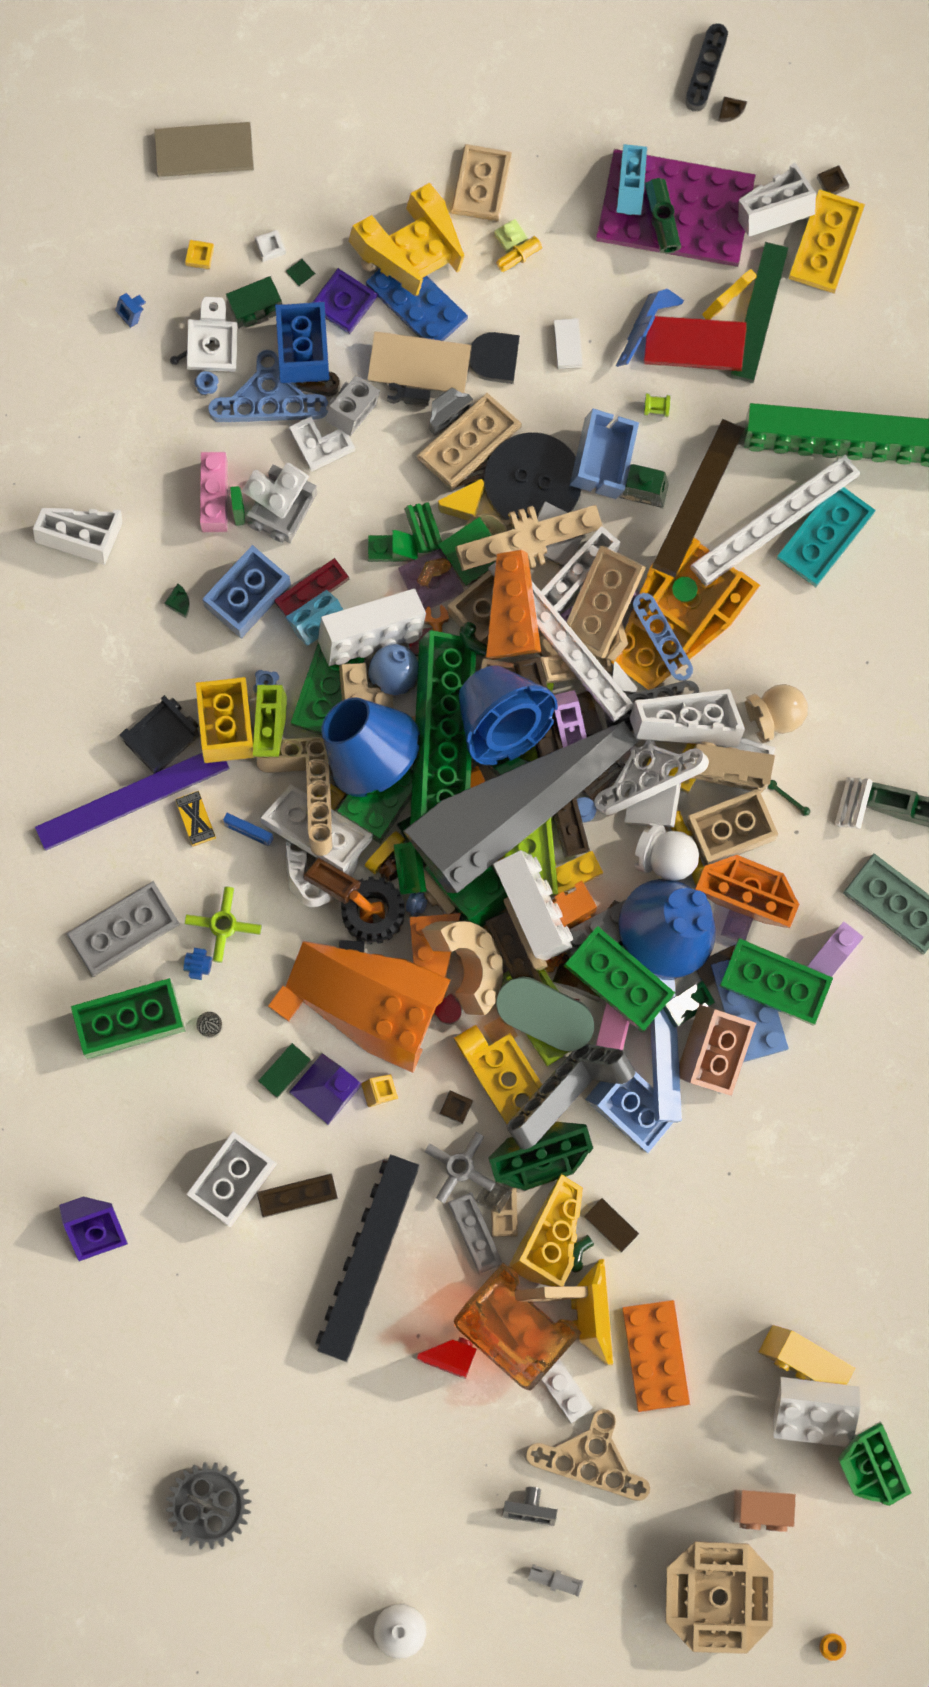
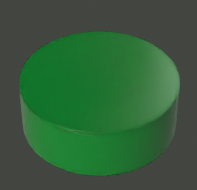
M681 577L674 582L672 591L678 601L690 602L696 597L698 588L693 579Z

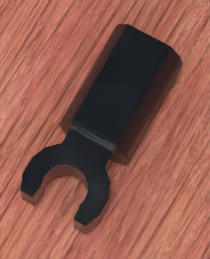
M397 383L389 384V390L397 391V395H388L387 402L395 404L399 401H404L407 404L429 406L431 389L409 386L402 388Z

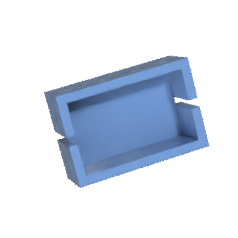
M593 408L584 419L570 486L590 492L593 488H596V494L617 499L625 490L639 422L618 416L610 425V428H607L606 426L613 420L614 415Z

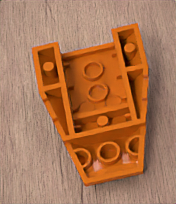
M303 941L285 987L366 1052L413 1073L423 1051L420 1046L436 1006L442 1003L450 979L406 959L385 957L380 954H368L357 950H346L335 946Z

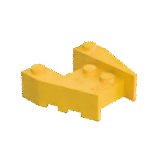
M430 182L410 193L406 210L414 218V222L388 236L373 215H370L352 225L348 240L364 261L369 264L372 262L381 269V273L387 277L389 275L402 283L401 287L414 296L419 295L423 277L448 263L457 273L460 271L465 256L446 204Z

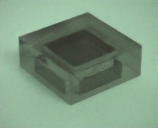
M495 1182L496 1184L491 1192L483 1187L476 1202L500 1214L512 1191L508 1187Z

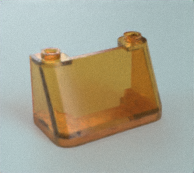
M503 1262L466 1302L454 1318V1325L460 1333L520 1387L532 1390L582 1333L570 1320L560 1319L556 1323L553 1322L531 1301L517 1302L515 1300V1291H519L517 1289L520 1283L518 1273Z

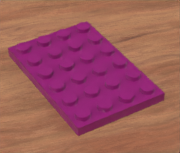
M613 150L596 241L660 253L655 228L651 223L652 216L645 183L651 179L661 178L666 180L670 201L674 207V218L681 243V249L670 255L739 267L745 230L739 222V199L753 191L756 174L647 155L641 215H628L617 213L623 150ZM664 213L657 215L661 219L668 218Z

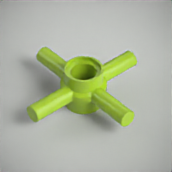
M224 887L221 910L211 918L188 914L185 917L186 925L208 927L216 936L212 961L222 963L226 938L232 936L235 931L261 934L262 925L238 922L234 915L230 913L234 893L233 887ZM219 920H229L230 926L226 930L217 929L216 926Z

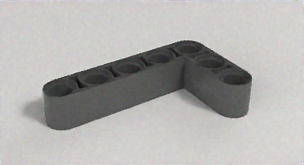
M586 1044L582 1048L572 1051L509 1121L506 1128L520 1149H528L540 1140L592 1080L623 1084L630 1081L636 1071L623 1050Z

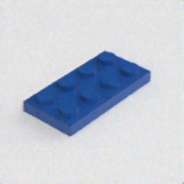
M381 269L366 281V286L376 292L378 298L419 338L445 341L468 319V315L428 276L422 278L423 282L417 296L401 287L402 283L389 275L387 277L381 273Z

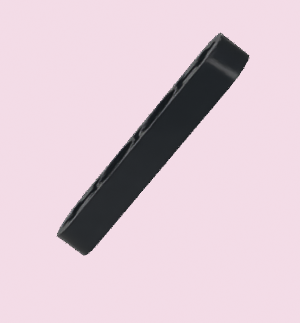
M720 23L709 26L691 78L685 103L692 111L698 112L705 108L725 49L728 30ZM716 32H719L720 37L718 38L717 45H713L714 35ZM713 52L717 59L712 62L706 61L704 54ZM706 73L709 75L710 80L706 83H701L698 81L697 75ZM697 89L701 90L700 100L698 103H694L693 98H695Z

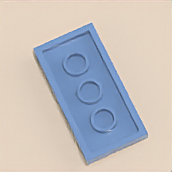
M729 960L712 964L711 968L723 1011L756 1023L743 1062L788 1050L778 1011L720 987L719 985Z

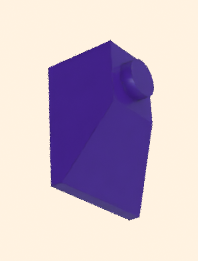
M322 1053L289 1093L329 1125L360 1089L361 1083L343 1067Z
M83 1196L59 1205L64 1228L78 1261L128 1244L112 1203Z

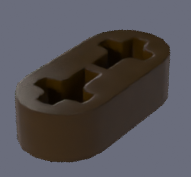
M329 371V379L333 380L334 384L330 386V389H327L324 384L328 381L306 382V384L296 382L295 385L299 390L333 396L340 389V380L335 373Z

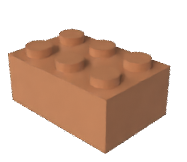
M735 1490L733 1522L740 1523L739 1528L760 1530L761 1525H766V1530L787 1532V1527H794L796 1494Z

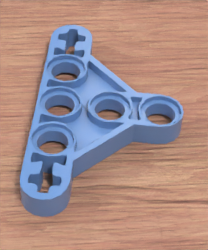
M263 350L258 354L256 360L257 372L232 397L215 398L209 404L210 417L216 422L305 420L309 417H312V419H322L328 414L326 410L328 400L324 396L319 394L305 395L292 383H280L279 360L277 354L272 350ZM265 357H272L275 360L274 365L269 368L262 366L261 361ZM265 380H272L275 383V387L270 391L264 390L261 385ZM291 402H296L300 405V409L296 413H290L286 409L287 405ZM303 402H307V411H308V412H305V413H304V410H305V409H304V403H303ZM315 402H320V405L324 406L318 412L314 408ZM244 403L251 406L250 413L242 415L237 411L238 407ZM272 403L276 406V409L273 413L266 414L262 411L263 405ZM230 404H233L234 415H231L230 410H228L231 409ZM219 405H222L223 409H225L221 415H218L217 411H215Z

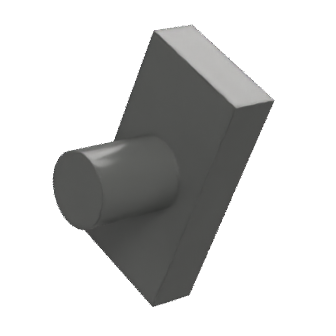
M526 1487L523 1503L505 1501L502 1518L554 1526L558 1509L539 1506L541 1489Z

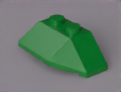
M877 1422L855 1434L837 1458L854 1496L890 1506L912 1493L881 1422Z

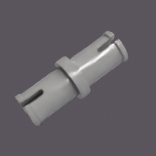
M535 1564L532 1565L528 1581L551 1587L550 1590L552 1591L557 1589L579 1597L583 1585V1580L563 1575L559 1570L554 1572Z

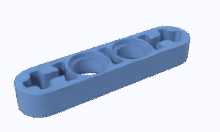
M648 593L639 594L633 601L635 612L671 675L678 681L688 680L693 674V666L655 599ZM643 598L646 601L651 600L652 603L649 604V608L652 613L655 610L658 611V614L649 617L647 621L643 618L648 616L646 611L638 609V606L641 605L640 600ZM659 619L663 621L664 629L662 632L653 633L651 631L650 624L653 620ZM667 641H673L677 646L675 653L672 655H666L662 650L663 644ZM680 653H682L683 657L678 658L683 666L688 665L689 667L686 669L687 674L685 676H682L680 673L676 675L675 671L678 669L676 663L673 661L669 664L668 660L676 658Z

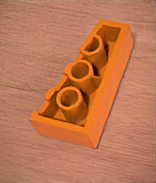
M582 880L574 885L576 887L575 891L569 894L563 891L552 899L554 904H558L563 914V917L560 918L563 926H567L569 929L594 917L597 906Z

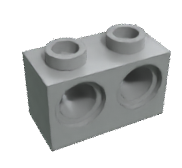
M355 375L350 383L345 382L339 396L337 398L333 397L326 407L328 411L326 421L351 436L376 406L380 390Z

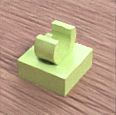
M516 219L495 230V236L506 253L512 251L513 246H519L528 240Z

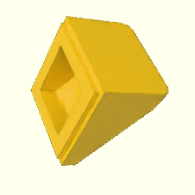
M391 1074L370 1078L361 1084L368 1107L398 1099Z

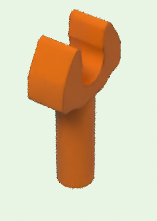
M440 605V617L435 619L431 616V609L428 606L425 611L424 623L432 626L433 631L443 633L442 626L445 622L449 621L447 610L443 605Z
M356 890L350 893V899L361 908V920L374 923L373 914L379 915L382 919L385 918V907L382 902L370 903Z

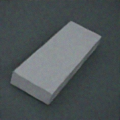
M471 1192L448 1202L478 1274L502 1265V1260L473 1193Z

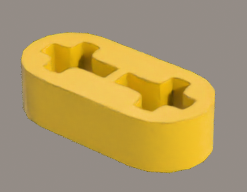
M397 831L393 832L367 860L365 867L373 874H376L380 870L381 865L395 854L394 844L404 843L406 839Z

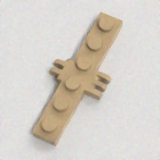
M593 505L538 522L533 506L527 507L528 518L524 509L518 510L520 520H517L514 511L510 512L509 518L513 530L455 547L461 569L465 571L495 562L498 553L523 550L528 553L530 568L536 567L534 557H537L540 566L544 565L545 558L543 554H547L546 546L595 532L602 526L597 506Z

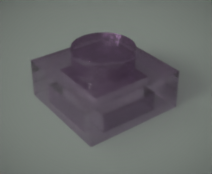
M729 910L720 935L736 941L739 938L746 941L753 918Z

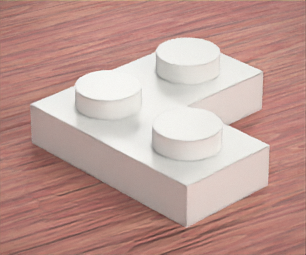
M312 417L289 427L311 472L355 451L349 435L340 429L322 437Z
M291 463L285 464L275 482L260 471L254 470L242 492L280 518H285L309 476Z

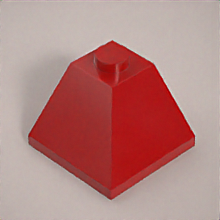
M459 1337L458 1341L452 1339L418 1353L416 1359L466 1379L477 1348L472 1347L474 1342Z

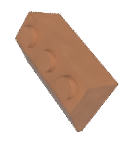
M699 1004L679 1063L680 1079L732 1096L756 1023Z

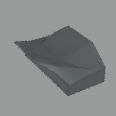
M451 387L433 400L429 430L434 436L464 414L473 405V398L469 394L461 393Z

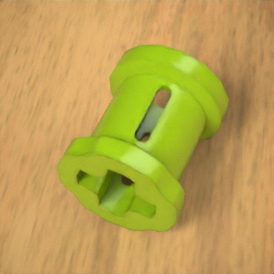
M646 393L644 415L648 416L649 413L664 414V417H669L670 395L657 397Z

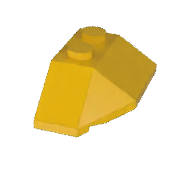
M599 1259L576 1286L588 1287V1296L570 1299L571 1310L576 1309L577 1320H572L573 1336H578L579 1342L608 1366L613 1365L605 1259Z

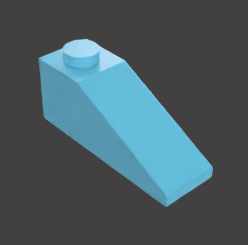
M623 144L617 213L641 215L647 157L646 146Z

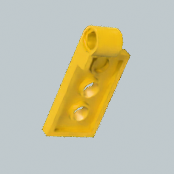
M475 1024L453 1039L507 1125L521 1109L516 1106L515 1098L518 1095L524 1094L530 1099L543 1084L511 1033L488 1046L486 1039ZM505 1073L515 1075L516 1083L513 1086L508 1087L502 1083L501 1078Z

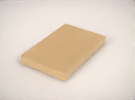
M468 144L464 145L451 214L499 222L512 152Z

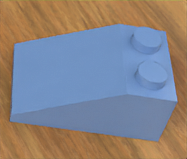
M637 1072L630 1081L623 1084L600 1081L585 1099L605 1119L646 1153L651 1151L673 1124V1122L655 1121L653 1087Z

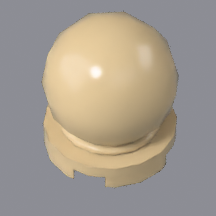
M787 684L771 687L765 691L762 698L756 693L745 697L747 700L744 703L749 721L756 722L759 732L755 734L763 744L774 739V732L780 734L793 732L802 726L808 716V703L803 692Z

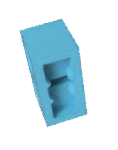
M325 590L289 614L286 619L296 636L308 646L318 639L321 617L342 611L343 608L338 599L328 590Z

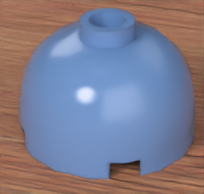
M398 644L388 645L379 649L369 664L368 675L373 685L376 683L380 686V691L386 694L401 695L407 693L410 688L414 687L417 681L418 660L415 654L407 647Z

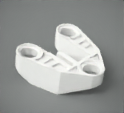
M287 840L286 867L289 890L302 904L308 907H318L336 900L304 880V874L307 871L308 852L305 850L300 852L292 851L290 847L293 843ZM358 857L344 873L351 877L353 876L357 868ZM306 895H315L318 897L308 898Z

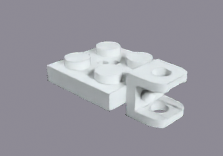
M204 297L201 304L200 320L188 319V370L236 372L237 322L225 321L226 305L223 298ZM210 340H213L215 345H219V348L209 351V348H206L205 345H208Z

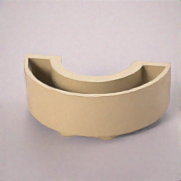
M440 921L423 928L422 932L432 951H456L462 960L464 977L455 995L465 1014L486 1015L497 1001L503 980V959L492 936L481 926L471 922Z

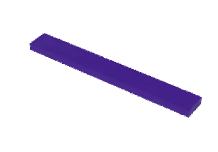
M202 752L36 826L35 829L45 851L225 772L230 768L227 761L204 763Z

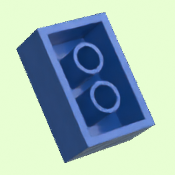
M324 302L275 305L280 383L329 381Z

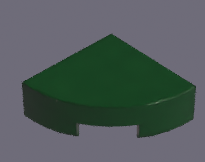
M177 583L164 604L186 618L190 608L189 598L185 589Z

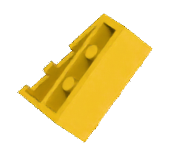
M775 1325L771 1326L758 1353L773 1360L775 1366L787 1372L788 1370L796 1373L795 1377L802 1380L847 1385L855 1370V1367L796 1332Z

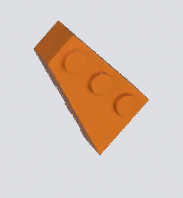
M461 913L410 917L413 963L441 976H447L452 952L432 951L422 929L435 922L460 921Z

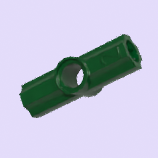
M661 178L651 179L645 183L652 216L651 223L655 228L660 253L671 254L681 249L674 218V207L670 201L666 180ZM664 213L668 218L661 219L657 215Z

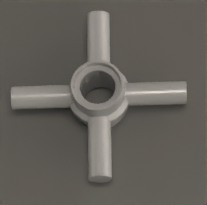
M475 1132L464 1152L453 1156L432 1144L427 1146L425 1153L444 1163L449 1175L436 1199L445 1203L457 1182L466 1181L467 1179L474 1181L490 1192L492 1191L496 1183L475 1171L472 1161L473 1155L484 1139L483 1135ZM460 1161L466 1162V1170L463 1173L457 1174L454 1172L456 1163Z

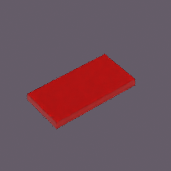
M655 316L647 333L644 364L742 371L747 324L746 322Z

